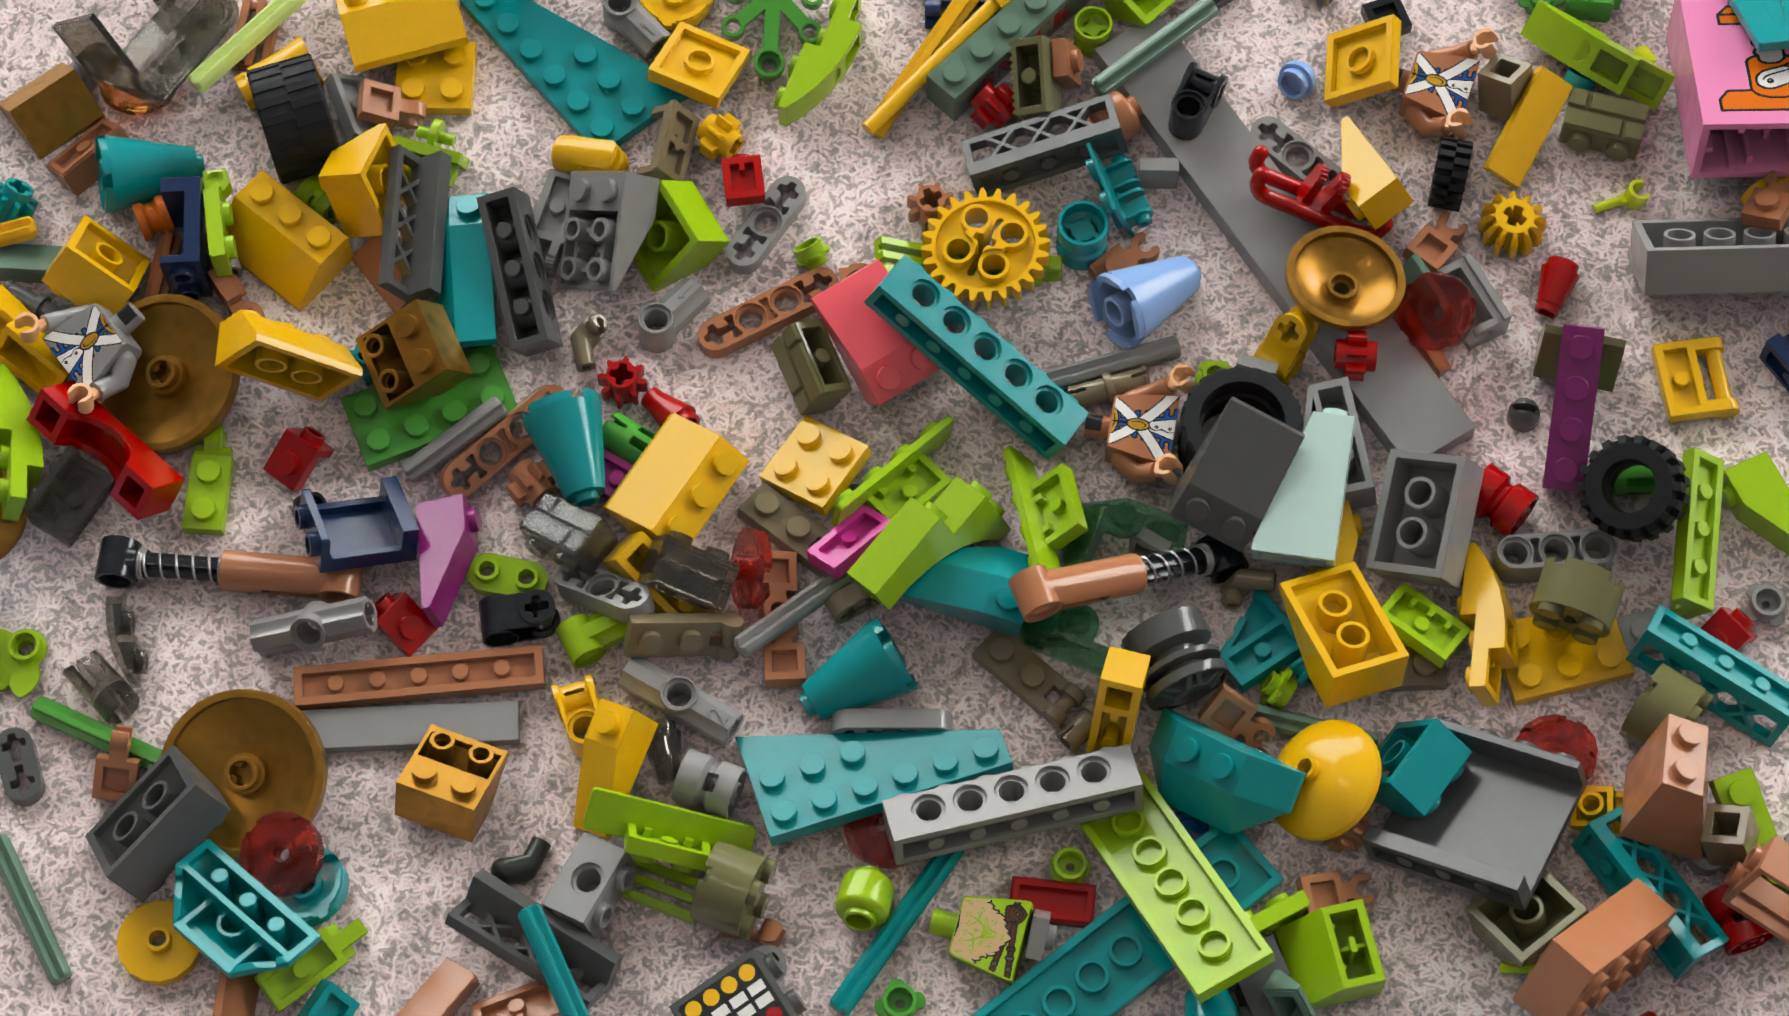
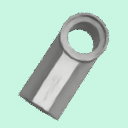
M602 0L604 24L613 32L620 33L646 60L655 58L671 34L637 0ZM619 6L627 8L623 12H617L612 9Z
M684 277L658 302L649 303L640 310L638 315L639 338L645 350L651 353H662L669 350L674 344L675 335L710 304V296L704 290L702 284L693 277ZM652 326H662V327H664V328L659 329V330H652V329H650Z

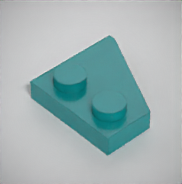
M1263 590L1255 591L1252 596L1253 602L1244 617L1240 616L1233 628L1234 634L1232 638L1226 641L1221 649L1220 658L1226 662L1230 670L1228 678L1242 694L1263 681L1270 672L1278 671L1301 656L1289 619Z

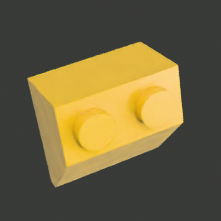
M386 123L376 125L331 151L318 175L320 187L326 193L334 210V216L341 224L348 238L383 235L390 148L396 146ZM403 163L404 173L410 183V174ZM400 194V205L403 208L405 202Z
M84 215L50 264L41 281L47 284L54 294L67 298L78 306L97 303L116 314L134 294L151 259L87 215Z

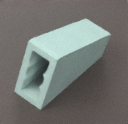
M1324 408L1323 412L1313 411L1303 432L1305 438L1252 541V559L1324 569L1335 567L1355 430V416H1348L1347 411L1338 408Z

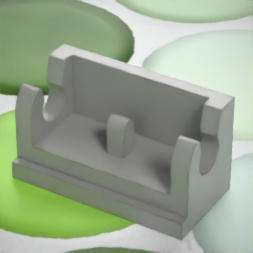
M1471 252L1464 255L1463 258L1442 267L1435 273L1438 277L1436 279L1437 283L1459 314L1454 329L1468 351L1507 332L1511 314Z

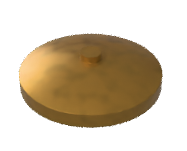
M177 294L153 295L133 303L143 314L145 321L130 333L142 349V354L136 361L130 384L125 390L99 403L156 454H168L196 445L221 424L233 405L241 375L215 367L220 322L224 320L217 312L187 296Z
M234 689L213 694L188 709L174 725L166 739L161 756L171 745L177 747L220 791L231 810L225 816L223 823L216 830L211 831L200 844L209 838L231 858L261 857L279 851L295 841L306 831L319 812L328 780L325 748L321 737L310 719L294 704L282 697L252 689Z

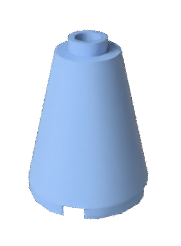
M1176 256L1101 273L1095 277L1097 279L1090 283L1089 302L1093 315L1097 322L1104 320L1112 330L1105 332L1109 340L1119 347L1129 349L1140 344L1199 290L1201 280L1200 268L1193 260H1189L1185 256Z

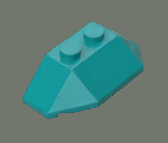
M1163 708L1149 744L1158 792L1166 803L1229 835H1234L1276 817L1291 813L1307 774L1169 708Z
M209 838L175 864L176 881L173 927L230 979L290 967L322 940L318 932Z

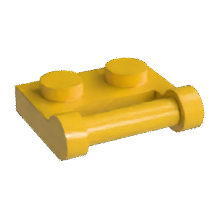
M1715 336L1653 344L1650 352L1668 423L1712 417L1723 419L1734 417L1740 413L1737 399L1732 398L1722 358V353L1724 352L1722 338ZM1697 356L1706 358L1716 398L1714 400L1707 399Z

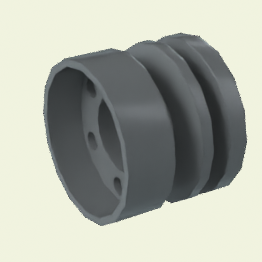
M1196 606L1177 607L1154 615L1137 625L1122 639V649L1151 656L1144 692H1146L1145 699L1149 707L1154 711H1163V708L1175 709L1196 701L1217 689L1229 677L1230 670L1226 662L1220 658L1221 651L1219 647L1215 644H1207L1211 639L1212 632L1202 611Z

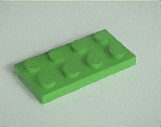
M483 345L464 352L473 375L441 395L391 410L384 408L375 386L341 398L343 408L369 472L413 456L491 397L496 396L499 398L507 412L517 405L492 345Z

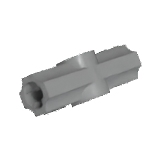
M367 596L329 604L322 601H312L301 610L254 619L249 625V640L254 652H258L261 657L295 649L314 652L320 649L324 643L374 633L378 628L377 610L374 602L369 600ZM308 622L315 624L319 630L313 629Z
M642 657L629 659L617 682L618 688L663 712L666 719L671 723L686 725L723 747L732 741L743 720L741 712L701 691L690 678L674 676ZM678 695H685L690 698V701L683 706H675L670 703Z

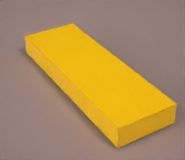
M1544 66L1537 67L1482 168L1509 186L1519 188L1574 86Z

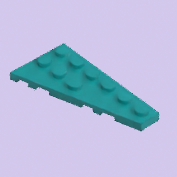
M459 0L460 6L577 136L612 140L620 147L659 119L651 118L654 107L668 104L670 100L674 99L681 104L689 98L647 80L649 65L531 0Z

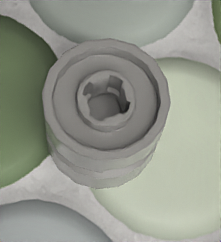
M689 749L678 769L672 789V800L693 808L701 803L704 805L705 812L720 818L729 819L742 794L747 769L727 761H722L717 765L714 762L713 756ZM715 778L717 779L713 792H710L708 790L712 779Z

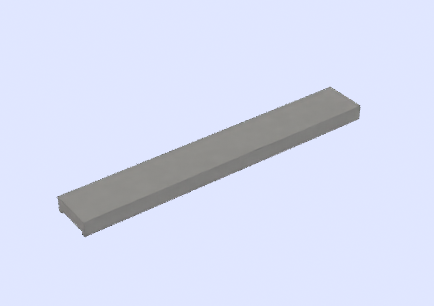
M1160 15L1146 28L1135 26L1097 47L1094 54V63L1101 72L1167 25V22ZM1180 42L1115 91L1125 97L1132 95L1143 111V115L1139 117L1140 124L1166 158H1179V176L1283 314L1287 313L1296 305L1289 294L1285 281V267L1289 254L1294 245L1303 236L1322 227L1264 205L1254 198L1250 191L1249 181L1252 173L1249 170L1248 160L1253 149L1260 144L1223 96L1218 106L1213 109L1198 137L1192 140H1181L1172 135L1168 127L1172 98L1178 90L1191 62L1197 63L1183 43ZM1187 113L1182 114V115L1188 116V117H1189V116H1193V115L1187 114ZM1268 156L1264 162L1265 166L1281 173ZM1265 184L1268 189L1297 200L1296 196ZM1392 316L1378 326L1362 330L1367 331L1368 341L1377 342L1375 372L1366 371L1363 381L1349 380L1356 411L1388 453H1390V448L1444 454L1460 443L1473 438L1476 426ZM1321 324L1309 348L1333 380L1343 378V370L1334 369V350L1336 339H1346L1347 331L1330 328Z

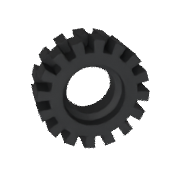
M1442 136L1427 206L1459 212L1468 176L1473 142Z

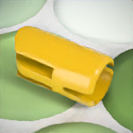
M561 135L558 136L552 146L551 161L555 170L571 173L572 171L627 172L629 169V160L625 152L612 140Z

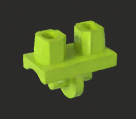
M435 119L430 128L418 126L416 137L427 139V143L395 135L394 142L396 145L400 144L420 158L440 150L451 156L449 184L451 188L458 177L460 169L467 170L470 159L463 157L462 153L441 147L442 144L453 147L457 138L456 135L445 133L446 122L444 120ZM405 165L409 174H411V168Z

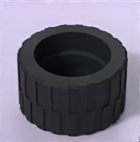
M306 53L248 70L246 73L280 183L287 184L319 174L331 151L340 146L311 54Z
M1234 366V368L1229 369L1222 368L1216 370L1211 375L1203 377L1190 390L1188 398L1184 401L1182 407L1177 454L1179 461L1183 465V472H1185L1205 440L1202 434V426L1211 417L1221 413L1232 396L1302 432L1304 419L1303 415H1301L1300 403L1292 394L1293 391L1275 375L1263 372L1262 369L1255 367Z

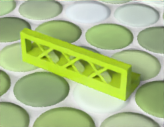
M1696 447L1683 451L1682 462L1686 468L1684 474L1690 478L1691 487L1686 488V494L1691 497L1689 505L1684 504L1681 510L1685 513L1681 521L1677 519L1670 610L1685 620L1714 610L1725 463L1724 460Z

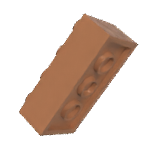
M1636 878L1553 938L1513 997V1000L1532 1016H1584L1589 1007L1593 1011L1596 1010L1606 1000L1610 992L1614 995L1617 994L1626 985L1631 976L1636 979L1646 970L1652 961L1648 953L1652 948L1658 949L1670 936L1673 930L1668 925L1678 911L1641 880Z

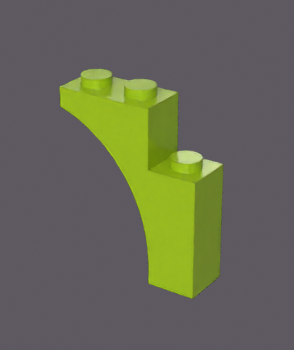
M956 476L934 503L928 501L923 506L913 497H910L847 571V574L863 591L890 610L909 587L941 559L975 542L984 540L1001 542L1011 531V528L1002 518L1005 513L1004 509L991 499L993 495L984 486L975 480L969 485L963 479Z

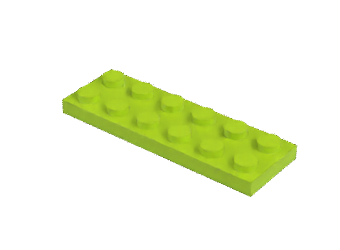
M1142 771L1139 774L1143 782V809L1076 825L1201 1004L1275 961L1274 952L1146 773Z

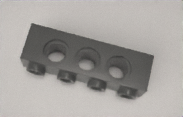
M513 186L476 197L511 351L528 357L563 347L529 195Z

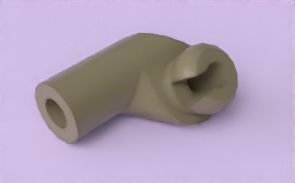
M595 313L585 318L570 337L576 368L579 372H586L596 368L593 348L604 337L608 329V321L601 314Z

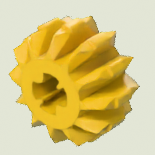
M1513 190L1509 193L1508 199L1497 193L1492 203H1486L1483 206L1482 218L1479 219L1478 229L1479 232L1483 233V245L1495 244L1493 249L1495 256L1501 253L1502 250H1507L1508 256L1512 260L1518 250L1527 257L1533 247H1538L1542 243L1547 221L1546 218L1541 217L1543 212L1542 204L1530 205V194L1523 199H1518Z

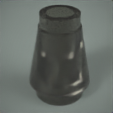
M673 720L657 722L658 727L646 753L657 777L658 785L674 783L682 762L681 730L676 728V723Z

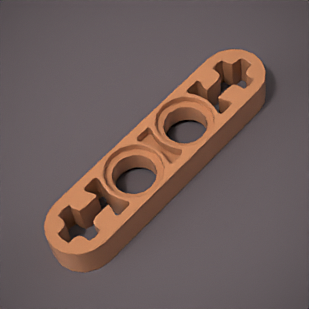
M825 267L814 268L707 320L698 330L700 350L710 358H722L815 313L816 310L810 298L822 292L820 289L815 290V282L820 281L823 285L828 284L829 288L839 282L837 275ZM801 288L804 290V295L808 294L807 303L804 302L803 294L799 290ZM782 297H791L798 303L797 307L791 312H781L775 307V304ZM748 314H756L762 319L761 325L753 330L742 327L740 321ZM729 323H733L738 337H734L733 330H729ZM715 332L718 337L722 336L723 343L717 345L714 341H710L709 334Z
M555 384L544 385L534 390L510 410L506 417L485 431L442 468L439 475V485L442 491L448 496L463 493L465 497L475 492L533 443L529 434L522 440L514 438L510 432L511 421L517 416L521 417L522 412L528 415L529 411L526 409L528 405L542 398L544 394L550 395L565 390ZM486 442L494 443L499 449V459L493 465L484 464L479 457L480 447ZM469 456L473 466L482 471L483 474L479 477L477 471H472L464 478L465 488L461 486L452 487L450 483L454 477L451 472L453 470L463 472L468 469L471 464L465 459Z

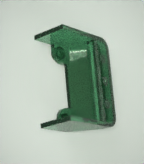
M1130 498L1085 502L1081 504L1088 531L1057 551L1060 567L1092 561L1104 533L1121 539H1129L1138 535L1144 526L1173 542V550L1180 547L1186 548L1189 525L1170 516L1165 511ZM1087 605L1059 610L1052 616L1037 622L1028 623L1024 620L1018 635L1019 641L1030 650L1101 677L1109 647L1094 642L1099 630V618L1096 612Z

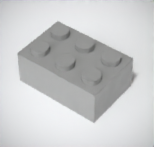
M1390 448L1365 568L1384 579L1460 589L1484 469L1467 457Z

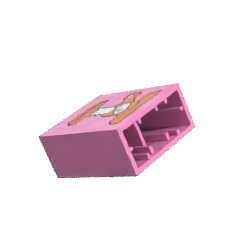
M1674 0L1666 42L1671 71L1676 74L1673 82L1690 177H1766L1771 170L1777 172V177H1789V49L1759 52L1727 0Z

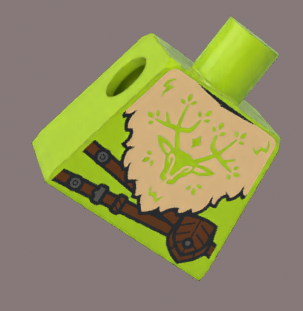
M963 896L958 914L937 908L934 909L929 933L951 939L948 955L953 960L1011 985L1017 978L1035 907L1033 902L1026 900Z

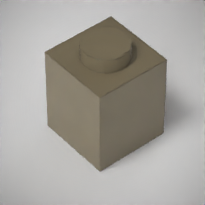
M1500 52L1477 73L1479 110L1508 120L1533 75L1532 63Z
M1707 804L1700 842L1710 865L1732 867L1737 861L1743 864L1750 850L1758 843L1760 830L1751 807Z

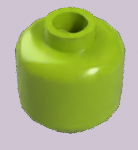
M866 865L861 868L851 869L843 875L835 901L836 913L843 923L853 930L866 932L884 924L889 916L895 893L894 885L877 867Z

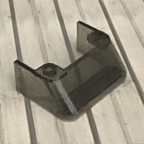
M153 0L159 10L123 50L94 13L56 22L52 28L91 77L147 103H157L168 100L184 83L188 75L198 67L233 27L239 16V7L236 0Z

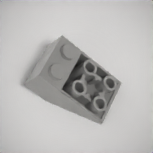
M626 171L571 172L564 227L565 241L559 268V289L617 290L656 218L660 179Z

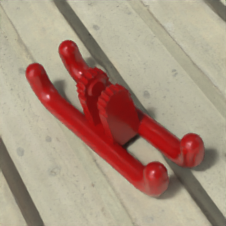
M1258 145L1253 149L1248 160L1249 170L1252 173L1249 181L1250 191L1254 198L1264 205L1319 227L1350 226L1368 231L1380 239L1393 228L1392 219L1375 230L1372 225L1360 226L1330 214L1331 211L1356 219L1345 204L1348 200L1343 198L1350 186V174L1343 171L1339 172L1322 190L1321 188L1327 181L1330 173L1328 165L1321 162L1318 163L1302 182L1266 167L1264 162L1269 154L1267 147ZM1265 184L1297 197V200L1272 191Z

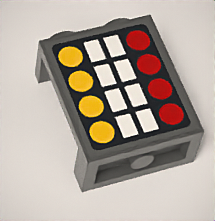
M752 948L669 1006L674 1016H803L802 1013L808 1010L796 990L792 988L790 991H787L780 977L785 975L776 958L771 953L765 956L756 948Z

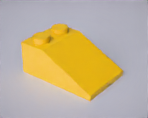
M1355 561L1279 583V591L1308 676L1326 708L1402 686L1409 654Z

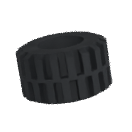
M1617 436L1618 440L1615 442L1608 439L1601 443L1602 450L1599 452L1593 450L1588 457L1592 461L1589 466L1582 465L1580 471L1584 475L1583 482H1578V491L1583 493V498L1579 499L1581 507L1588 512L1587 518L1591 523L1596 524L1599 527L1598 529L1624 541L1642 542L1643 539L1653 541L1660 538V533L1672 531L1674 529L1672 523L1676 519L1682 520L1685 513L1681 510L1684 504L1689 505L1691 497L1686 494V488L1691 487L1690 478L1684 474L1686 468L1683 462L1679 461L1676 458V454L1670 449L1644 436ZM1637 465L1645 466L1652 471L1655 478L1653 498L1647 506L1639 511L1632 513L1624 512L1618 508L1614 500L1615 482L1626 469Z

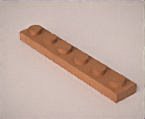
M542 644L293 667L294 705L300 710L332 709L546 689Z

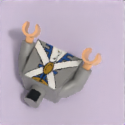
M130 302L116 314L95 303L43 314L40 316V320L33 313L23 312L15 318V328L31 327V329L23 330L20 333L21 340L25 343L36 341L39 337V332L43 331L46 334L42 339L76 382L68 390L69 403L73 404L80 400L78 402V411L82 414H89L94 409V400L103 402L105 399L125 390L129 386L136 361L142 354V349L130 333L145 321V317Z

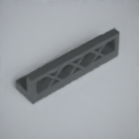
M1111 93L961 141L968 172L978 197L981 188L985 189L987 197L994 195L997 188L1004 192L1086 166L1085 160L1091 158L1086 146L1088 142L1101 161L1129 152ZM1107 109L1109 119L1094 124L1086 121L1091 113ZM1060 123L1070 125L1063 134L1053 135L1049 133L1054 125ZM1023 135L1033 137L1028 145L1019 148L1011 145L1016 137ZM985 147L995 149L990 157L978 161L974 160L973 151Z
M398 144L390 148L378 286L409 304L415 299L426 300L441 294L452 157L440 150L420 158ZM403 163L411 168L410 183L404 173ZM400 194L407 206V217L400 205ZM397 229H399L404 240V251L397 239ZM394 263L400 272L401 283L393 278Z
M481 869L473 876L466 898L447 914L444 924L549 988L518 919V913L522 909L539 903L486 870ZM539 904L544 911L574 981H582L592 988L587 994L578 989L588 1010L613 985L623 955ZM470 912L482 919L485 924H474L464 918V916ZM500 937H511L519 942L520 946H509L501 941Z

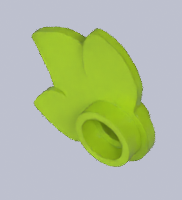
M0 629V692L10 688L18 699H22L37 687L41 678L40 664L44 661L48 652L47 642L40 632L33 629H21L11 633ZM33 645L34 650L30 654L21 655L23 647Z

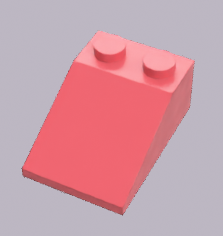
M880 259L873 261L810 298L867 404L882 405L941 369L864 303L888 273Z

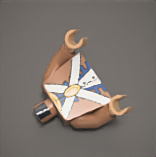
M1484 28L1476 32L1473 40L1427 52H1417L1411 71L1399 68L1398 88L1392 89L1403 93L1399 114L1404 116L1421 136H1447L1459 140L1467 136L1464 125H1473L1474 123L1469 112L1466 110V106L1480 64V60L1477 58L1479 54L1485 59H1492L1496 56L1497 50L1491 44L1498 41L1495 33L1489 28Z
M1178 364L1171 370L1170 376L1127 391L1123 395L1114 396L1111 416L1089 413L1086 417L1084 437L1107 440L1104 461L1111 463L1112 468L1132 484L1164 480L1168 485H1175L1178 482V477L1172 470L1183 468L1181 462L1175 455L1171 454L1180 395L1175 394H1177L1178 389L1188 394L1193 386H1196L1191 380H1185L1196 372L1186 364Z

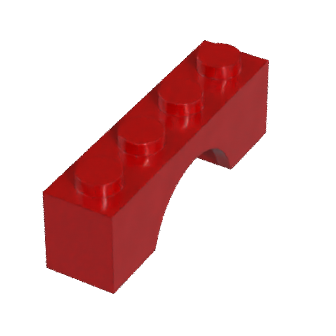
M74 380L40 390L26 419L53 445L79 449L102 462L109 469L115 481L110 496L137 520L170 510L185 481L179 473L97 400H94V409L91 413H80L78 411V402L80 400L71 404L68 398L69 388L76 384Z

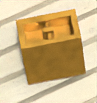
M415 299L355 339L383 406L387 410L441 395L473 375L444 306L441 304Z
M431 724L396 781L394 815L472 843L491 809L508 759V751Z

